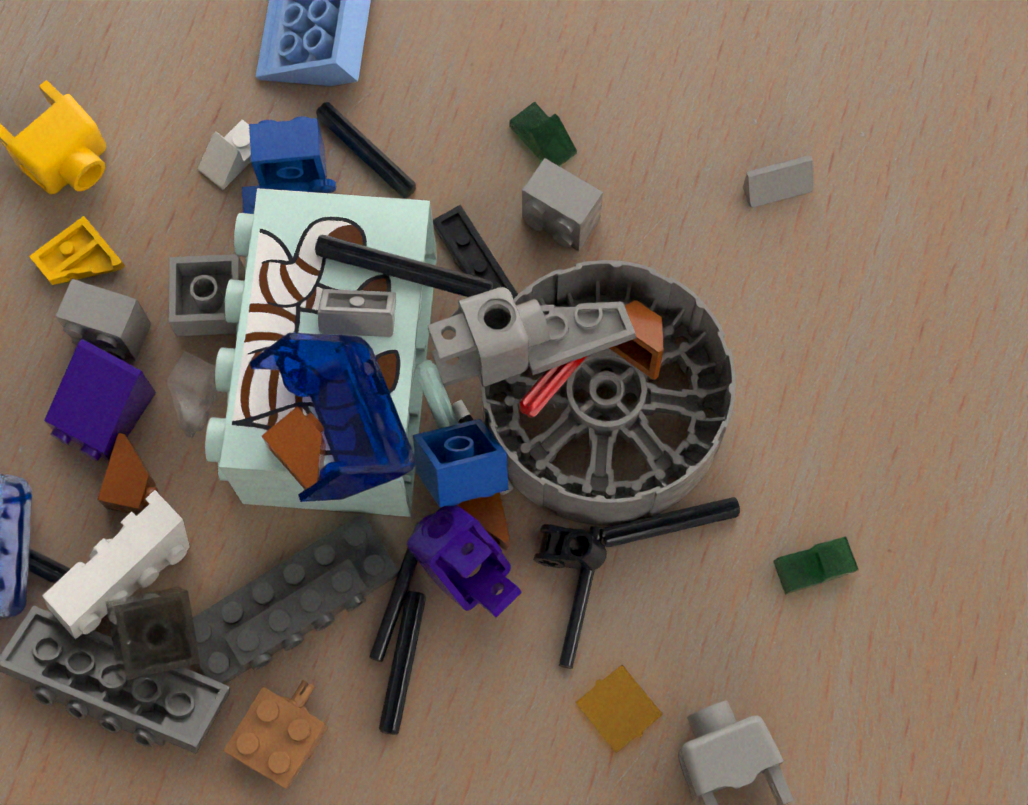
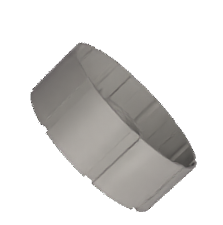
M615 260L588 261L577 263L575 267L565 270L560 268L539 278L514 298L516 305L536 299L539 305H554V307H576L580 303L623 302L625 306L637 300L662 317L663 355L661 366L676 361L688 378L689 390L675 391L657 388V385L647 383L650 379L649 376L608 348L588 355L547 402V404H555L556 408L565 409L560 414L559 419L542 435L538 434L529 440L524 428L520 427L519 401L538 380L523 377L524 371L486 387H483L481 384L484 424L507 453L509 481L525 497L539 507L543 508L545 506L555 511L559 517L584 524L616 525L637 520V518L646 515L654 516L669 509L688 495L709 470L713 458L718 452L733 410L736 389L735 367L731 349L727 348L724 340L725 333L706 304L689 288L671 276L667 278L656 273L655 269L644 265ZM680 337L688 341V343H681L679 347L675 344V340ZM602 388H609L615 393V396L606 400L600 398L596 392ZM498 393H504L507 397L504 402L494 401V396ZM584 393L587 399L584 402H578L574 399V395ZM631 396L636 399L637 403L633 406H628L623 400ZM703 410H713L715 417L705 418ZM655 412L676 415L679 416V419L690 422L685 437L687 439L685 441L682 440L677 449L673 451L666 443L663 444L649 427V422L645 415H654ZM601 418H606V419H608L609 421H605V422H604V421H600L599 419H601ZM588 433L591 458L586 478L582 479L573 475L568 477L562 474L559 468L551 464L557 457V452L574 437L577 439L583 434ZM617 435H620L628 443L632 442L646 460L645 465L649 472L639 476L638 480L629 482L628 479L614 482V469H611L612 451L613 447L615 448ZM524 466H529L532 470V473L529 470H527ZM676 477L678 479L673 483L667 485V480L669 478Z

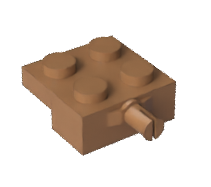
M302 680L292 698L278 696L267 688L262 687L223 751L288 790L307 758L310 759L328 729L324 722L310 715L304 707L316 687Z

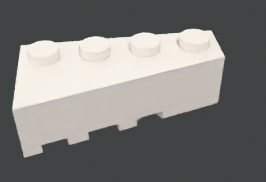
M156 490L146 498L149 505L136 516L131 512L121 521L124 526L113 539L106 540L103 538L93 547L94 550L90 554L89 562L86 564L83 562L76 563L42 595L48 609L75 639L81 634L92 632L100 624L101 618L111 610L116 611L122 608L129 601L131 594L140 587L145 588L157 579L161 570L169 564L174 565L182 560L190 548L183 519Z

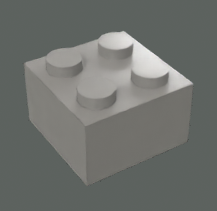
M544 158L522 189V218L531 228L537 231L544 230L553 235L554 240L561 246L566 248L571 246L579 251L600 221L603 192Z
M229 254L169 257L168 322L176 336L236 334L237 323H227L225 318V295L230 279L245 280V268L240 256Z
M71 279L55 315L64 327L63 331L73 339V344L78 345L80 340L83 339L121 360L124 357L137 359L151 325L137 299L75 279Z

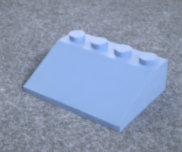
M269 0L256 78L264 81L322 86L358 82L371 0Z

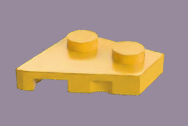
M82 216L29 256L51 285L69 282L71 279L78 280L118 271L125 267L121 259L85 216Z

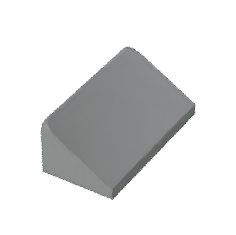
M808 155L748 171L743 189L750 207H757L812 192L814 187L812 156Z
M322 289L318 308L319 332L322 334L392 336L394 332L396 293Z

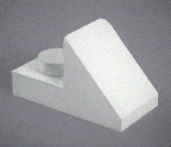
M241 120L225 137L215 132L198 166V170L222 190L251 162L249 124Z

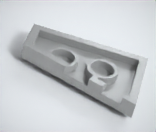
M623 302L580 303L576 307L540 305L549 329L550 341L529 348V366L532 374L535 375L636 339V333Z

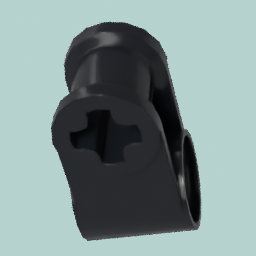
M551 524L541 525L540 532L543 533L540 549L533 559L536 563L553 568L566 567L591 571L600 568L605 562L607 556L605 545L588 531L564 528ZM589 545L588 551L581 556L582 549Z

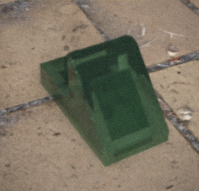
M533 102L509 120V127L541 162L546 158L560 167L577 154V149L559 116L555 113L549 117L536 102Z

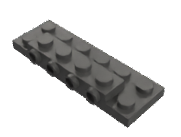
M361 513L178 626L177 629L204 675L226 684L250 668L255 671L266 666L273 659L271 655L282 648L288 651L298 646L304 640L302 636L314 628L316 631L325 629L335 621L333 616L346 609L347 612L357 609L365 603V596L396 578L399 570Z
M34 605L0 655V672L28 683L30 691L33 692V697L40 703L52 705L55 701L65 705L66 711L75 718L85 719L89 715L98 719L100 726L111 733H118L120 729L132 733V738L138 744L145 747H152L154 743L163 746L165 742H169L196 754L230 694V686L97 631L93 630L88 634H81L75 639L51 612Z

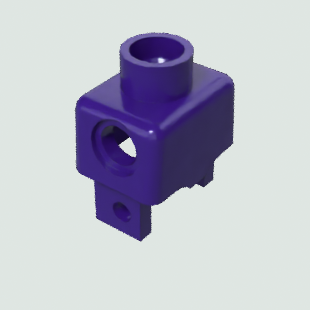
M458 505L443 506L434 514L424 517L417 524L413 535L407 541L408 549L437 586L466 611L473 609L479 603L496 618L522 593L517 585L505 577L510 572L511 565L502 553L499 545L477 519ZM481 564L479 571L467 578ZM504 589L500 594L496 595L499 590Z

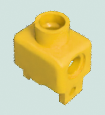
M45 80L39 85V88L47 102L52 106L15 137L0 123V143L6 148L17 167L47 193L56 194L67 184H70L77 192L85 191L95 185L105 171V162L99 156L105 152L106 142L94 120L70 94L63 96Z

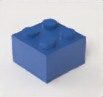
M300 116L289 121L262 120L258 124H249L251 163L259 185L299 181L311 182L315 179H327L325 147L317 118Z
M481 419L413 435L416 473L439 507L455 506L463 501L479 497H490L495 493L509 490L507 453Z

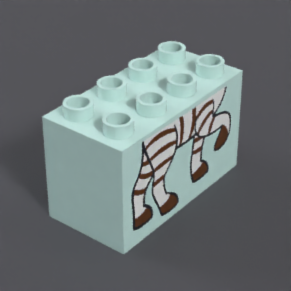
M257 188L254 214L239 213L235 224V253L237 256H246L245 280L230 279L226 289L225 318L227 323H237V340L235 349L220 348L217 355L215 368L217 391L227 392L228 406L226 418L211 417L209 420L205 441L206 459L208 462H218L219 479L221 481H229L243 504L411 517L416 469L413 435L419 434L423 390L415 368L417 364L427 360L428 325L431 322L434 288L317 256L315 244L319 235H327L436 266L437 250L430 201ZM322 289L395 292L396 307L393 335L384 337L320 333L318 308ZM296 407L305 416L311 412L325 428L321 432L326 444L321 497L316 501L310 497L268 449L262 438L265 432Z

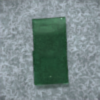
M846 536L815 544L810 549L780 556L773 561L785 595L846 576L859 570Z

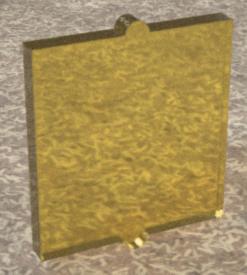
M623 665L619 666L602 681L600 679L596 680L595 687L576 701L578 707L615 753L620 751L635 737L641 738L643 731L663 715Z

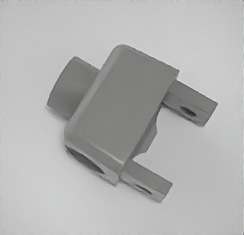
M499 287L458 300V310L452 317L428 325V330L436 349L431 351L444 387L478 376L482 386L486 387L523 373L529 366V348L550 341L549 329L538 301L533 299L516 305L511 292L505 287ZM446 330H452L456 333V336L453 339L447 340L442 337V334ZM455 357L459 359L458 363L452 366L445 362Z
M728 701L711 705L687 717L696 739L688 741L682 746L678 752V760L692 801L699 799L701 805H718L713 794L714 792L727 787L741 788L753 783L755 777L761 773H764L777 805H785L794 800L779 767L784 760L761 717L756 715L750 716L737 722Z

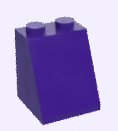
M81 339L44 421L52 429L50 435L60 442L69 445L73 441L82 446L80 451L91 459L98 461L102 457L110 461L118 433L129 436L156 392L141 370Z

